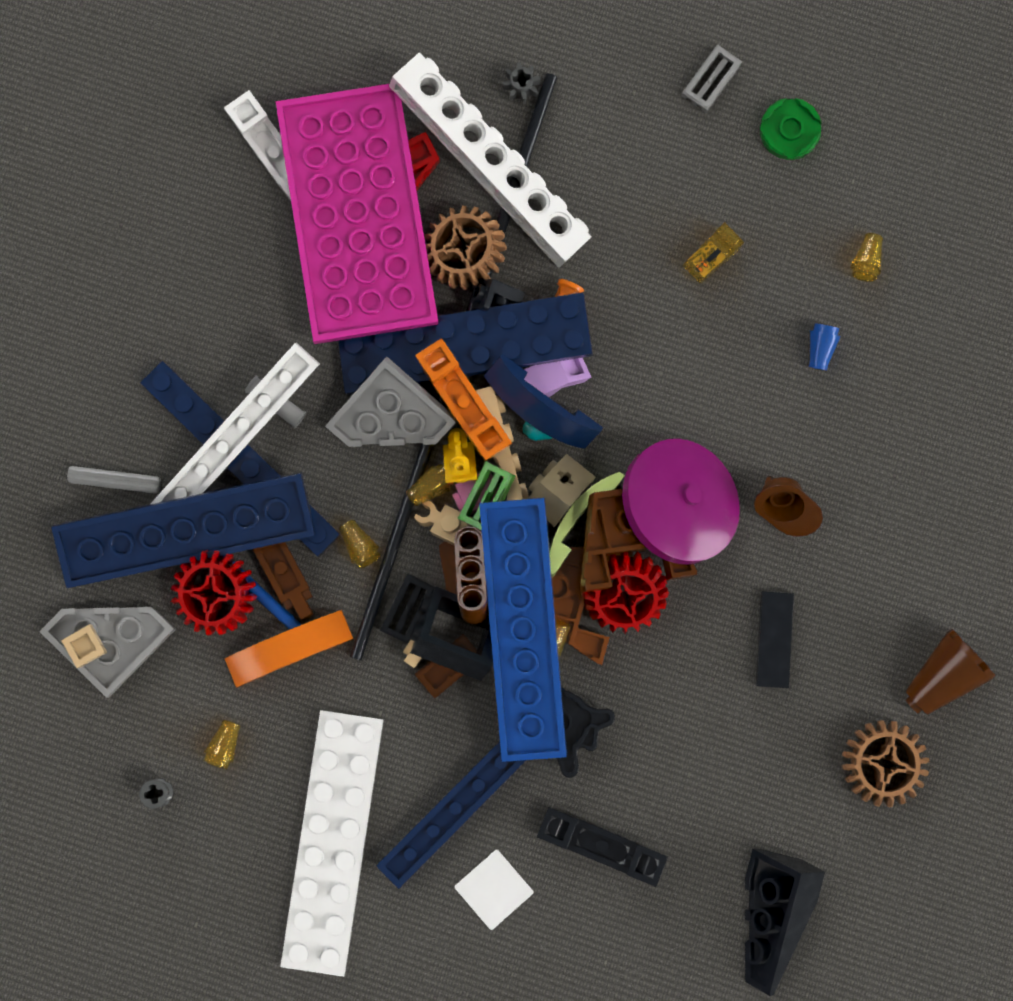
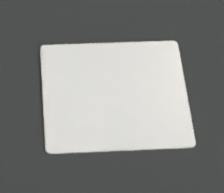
M499 850L492 852L455 885L458 893L490 930L499 925L534 893Z

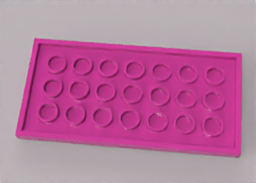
M389 84L275 101L314 344L439 324L401 99L389 87Z

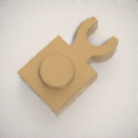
M423 500L422 504L426 509L430 510V514L427 517H421L417 514L414 516L421 526L429 527L433 525L430 530L431 534L455 546L454 539L456 533L463 527H472V525L458 519L460 511L445 504L442 511L439 512L436 506L428 500Z

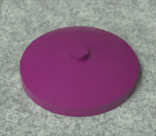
M662 440L640 452L627 469L622 489L625 515L636 537L652 553L672 563L696 564L719 554L730 543L739 522V497L729 471L711 451L689 440Z

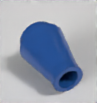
M815 323L813 331L810 330V368L827 371L828 364L841 336H838L839 328Z

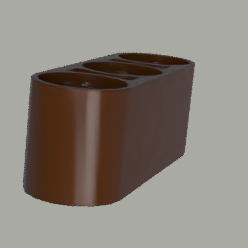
M467 526L461 528L456 533L454 539L457 600L462 618L470 624H478L484 621L489 614L483 540L479 529ZM470 543L476 544V546L472 549L463 548L465 545ZM469 572L479 573L474 578L465 577ZM471 601L480 602V605L474 608L466 606Z

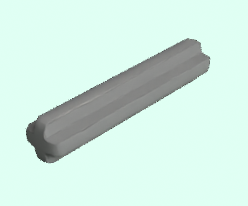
M70 466L67 474L68 482L73 484L158 494L161 489V478L158 476Z

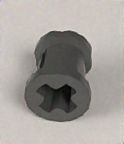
M163 778L145 782L139 791L141 802L150 809L167 805L174 794L172 784ZM155 785L156 789H162L163 796L158 797V800L150 795V791L155 790Z

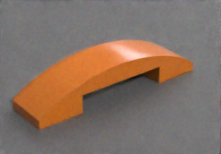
M442 338L415 355L443 402L485 461L512 444L495 416H492L459 367L458 361Z
M339 610L280 633L224 659L237 688L354 638L343 611Z

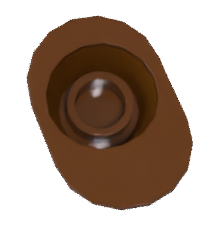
M768 476L762 491L756 496L754 501L755 511L786 535L796 537L807 536L815 532L821 526L823 520L821 508L804 493L801 485L796 480L789 477L774 478Z

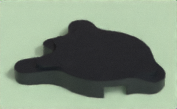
M561 690L567 757L556 759L561 773L567 778H572L579 771L578 749L584 748L588 751H594L598 745L599 731L614 723L615 713L608 708L596 709L590 707L574 693Z

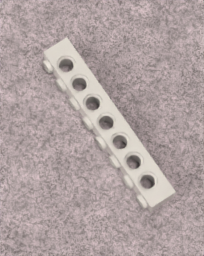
M419 52L392 76L389 87L558 268L591 238L585 223L579 218H574L567 211V205L559 196H553L549 192L543 178L535 172L532 173L524 165L523 157L516 150H510L503 142L501 133L496 128L489 127L481 119L482 115L477 107L471 103L469 105L460 96L461 93L458 87L453 82L446 81L439 74V68L433 60L428 57L425 59ZM428 85L434 89L435 94L432 96L426 95L421 91L420 87ZM442 109H452L457 117L454 119L445 117ZM463 132H474L477 135L478 141H468L464 137ZM485 155H495L499 160V164L492 165L488 163ZM507 177L517 178L520 182V187H511L507 182ZM528 200H537L541 204L542 210H532ZM550 222L559 223L563 233H554L550 229Z

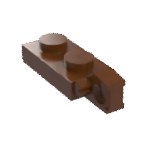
M282 542L254 548V553L280 602L285 605L286 609L289 610L294 607L301 620L313 616L314 614L307 602V599L313 597L310 587L287 543Z

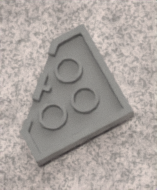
M386 356L325 427L348 447H361L362 445L369 444L398 446L405 445L406 443L434 445L439 442L457 421L449 410Z
M154 607L61 609L39 632L74 665L61 640L89 624L93 625L107 653L77 669L106 698H110L176 628Z

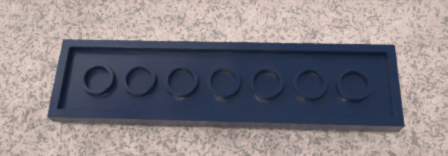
M583 292L491 307L488 311L472 310L438 316L439 324L338 341L344 390L347 396L355 393L386 356L418 384L431 382L415 355L441 338L458 361L459 367L465 376L486 373L501 354L521 368L593 356Z
M302 472L61 523L51 527L66 588L189 563L190 558L193 556L198 561L200 560L201 552L208 550V558H211L215 550L220 551L221 556L311 537L316 534Z

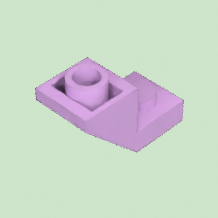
M583 358L534 365L524 369L528 372L524 380L548 397L555 394L561 388L584 383L591 378Z

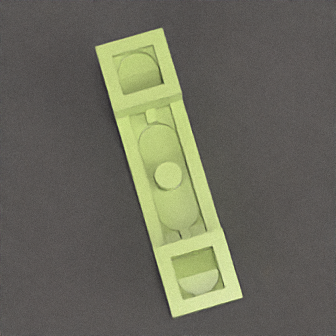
M621 472L612 474L591 486L575 501L562 519L549 547L552 578L572 550L562 542L588 508L589 495L594 492L616 490L625 476Z

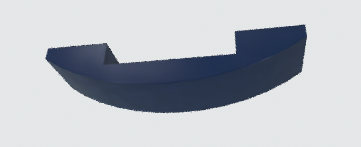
M501 354L485 373L484 377L498 396L521 418L546 435L565 444L585 449L602 431L603 427L579 409L572 415L524 380L528 372Z

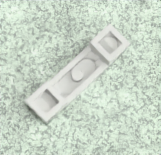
M248 90L225 106L224 109L259 160L291 201L281 135L250 90Z

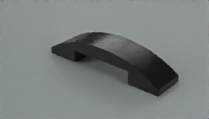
M548 807L537 838L614 868L654 887H657L668 856L551 807Z

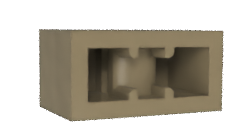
M566 454L559 462L553 459L542 475L539 474L528 488L532 491L528 499L545 498L547 521L556 526L596 477Z

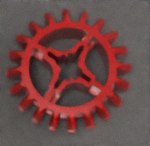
M208 550L201 552L200 560L197 561L195 556L191 557L190 563L180 565L183 572L174 574L173 577L180 584L171 586L170 589L172 591L178 592V596L172 598L171 602L174 604L180 603L181 608L177 609L176 614L181 615L185 613L187 615L184 619L185 625L195 622L194 631L199 632L204 628L206 635L214 634L215 630L219 635H223L226 633L227 628L230 631H234L238 628V623H245L247 621L245 613L253 612L254 608L248 602L256 600L257 595L249 593V589L256 587V583L253 581L247 582L246 577L250 576L252 571L246 570L242 572L240 570L244 564L242 560L233 564L234 555L232 553L226 554L223 558V555L220 556V551L215 550L212 557L208 558ZM203 568H210V573L206 575L205 583L193 585L197 574ZM225 574L232 581L234 588L226 584ZM213 587V591L221 595L215 598L213 593L206 590ZM194 598H197L201 601L203 605V611L198 607ZM235 600L231 611L225 617H218V610H221L223 601Z
M638 551L633 557H629L628 552H623V557H617L616 554L610 555L611 560L607 561L611 580L615 578L612 583L613 587L582 593L585 599L584 607L586 610H589L592 620L598 619V624L601 628L609 624L612 633L618 627L622 628V632L625 635L629 627H634L639 632L640 624L643 623L650 627L652 624L651 618L659 619L661 615L660 609H666L667 603L665 598H668L669 595L668 587H666V576L662 574L661 567L658 564L653 565V560L650 556L642 560L641 554ZM621 585L624 586L625 591L629 594V599L623 593ZM644 599V601L636 605L640 600Z

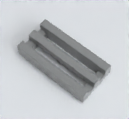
M717 44L684 89L681 96L685 99H690L693 105L700 106L701 110L707 113L737 72L742 61ZM717 56H722L723 59L697 94L693 93V89ZM727 63H732L733 65L706 101L703 100V96Z

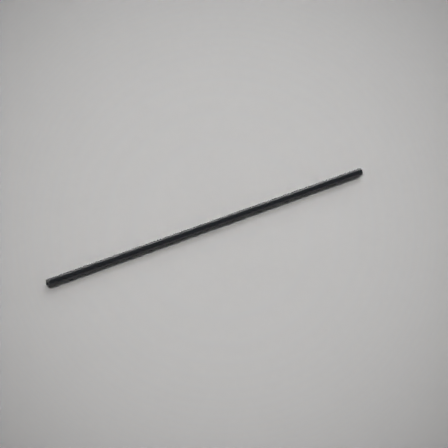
M547 73L545 75L519 152L525 161L524 165L528 167L557 81V77L553 74ZM511 176L509 185L513 188H519L520 182L517 178ZM501 207L497 217V221L500 224L498 230H502L505 234L511 216ZM471 298L466 311H472L473 301ZM438 394L436 400L439 403H441L445 408H447L442 398ZM421 443L350 654L351 658L362 661L434 445H423Z

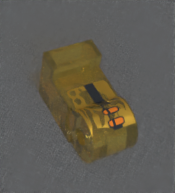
M724 222L701 245V248L688 258L683 267L701 284L742 248L744 242Z

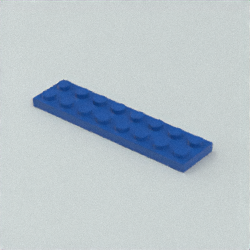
M545 498L479 503L502 762L567 757Z

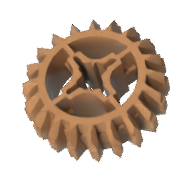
M462 205L459 214H457L454 208H450V216L447 218L443 214H439L438 217L441 223L439 225L430 223V227L434 232L424 234V238L429 242V244H426L428 262L431 266L430 273L433 276L438 275L437 279L441 284L448 281L450 288L455 289L460 283V287L463 290H467L469 282H472L475 287L480 283L479 279L482 277L484 280L491 279L488 275L490 271L499 273V268L495 263L505 262V257L499 252L507 250L505 242L501 241L505 238V234L502 230H498L500 224L497 220H491V215L486 211L481 214L479 208L475 206L469 213L468 208ZM474 227L485 233L481 235L477 233L466 234L463 228ZM453 233L450 242L445 244L447 238ZM462 238L469 245L467 246L468 249L465 251L467 258L463 254V252L460 251L463 250L461 247L464 245ZM485 251L483 257L476 263L477 256ZM450 260L452 263L461 261L466 268L454 269L444 263Z
M883 720L877 721V731L871 723L865 724L867 735L861 730H856L854 734L859 739V742L857 743L850 739L846 742L848 746L854 748L853 752H842L843 757L851 758V764L841 765L842 770H852V774L844 778L847 783L857 781L851 791L857 794L864 789L861 800L868 802L873 796V805L878 807L882 804L883 798L887 807H893L894 797L901 805L906 803L904 793L911 798L916 797V792L912 786L923 788L924 783L918 780V776H928L929 771L920 769L921 764L929 763V758L919 757V753L924 752L926 747L925 745L914 746L919 739L918 734H912L906 738L909 733L908 726H902L898 731L897 722L891 721L888 728H886ZM886 737L884 744H881L880 750L876 754H863L871 742L878 738ZM895 740L906 750L909 764L903 763L898 759L896 755L897 747L894 746ZM884 755H887V761L898 765L899 768H885L886 772H884V767L871 760L885 759ZM861 763L867 764L873 769L874 780L876 781L875 788L865 779ZM902 772L907 774L898 786L885 790L886 784L890 783V779L895 773Z

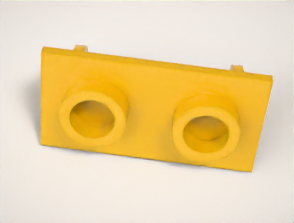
M454 428L448 434L449 444L443 445L446 483H464L470 480H478L474 445L471 442H467V435L462 429Z

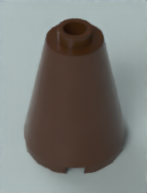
M950 629L906 689L909 697L905 701L917 714L924 711L928 715L991 681L996 674L990 670L989 666L953 629Z

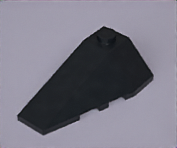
M757 848L752 849L745 876V890H749V909H745V920L749 921V940L745 942L746 983L769 996L774 995L818 902L825 871L799 858Z

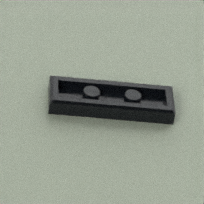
M761 592L756 686L789 688L794 593Z

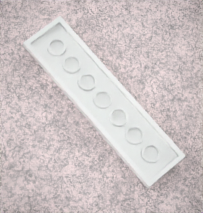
M320 710L280 967L345 976L384 719Z

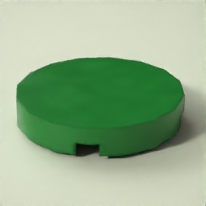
M780 99L769 106L761 119L759 131L762 143L770 153L778 158L786 160L803 158L813 151L820 140V116L812 105L802 99Z

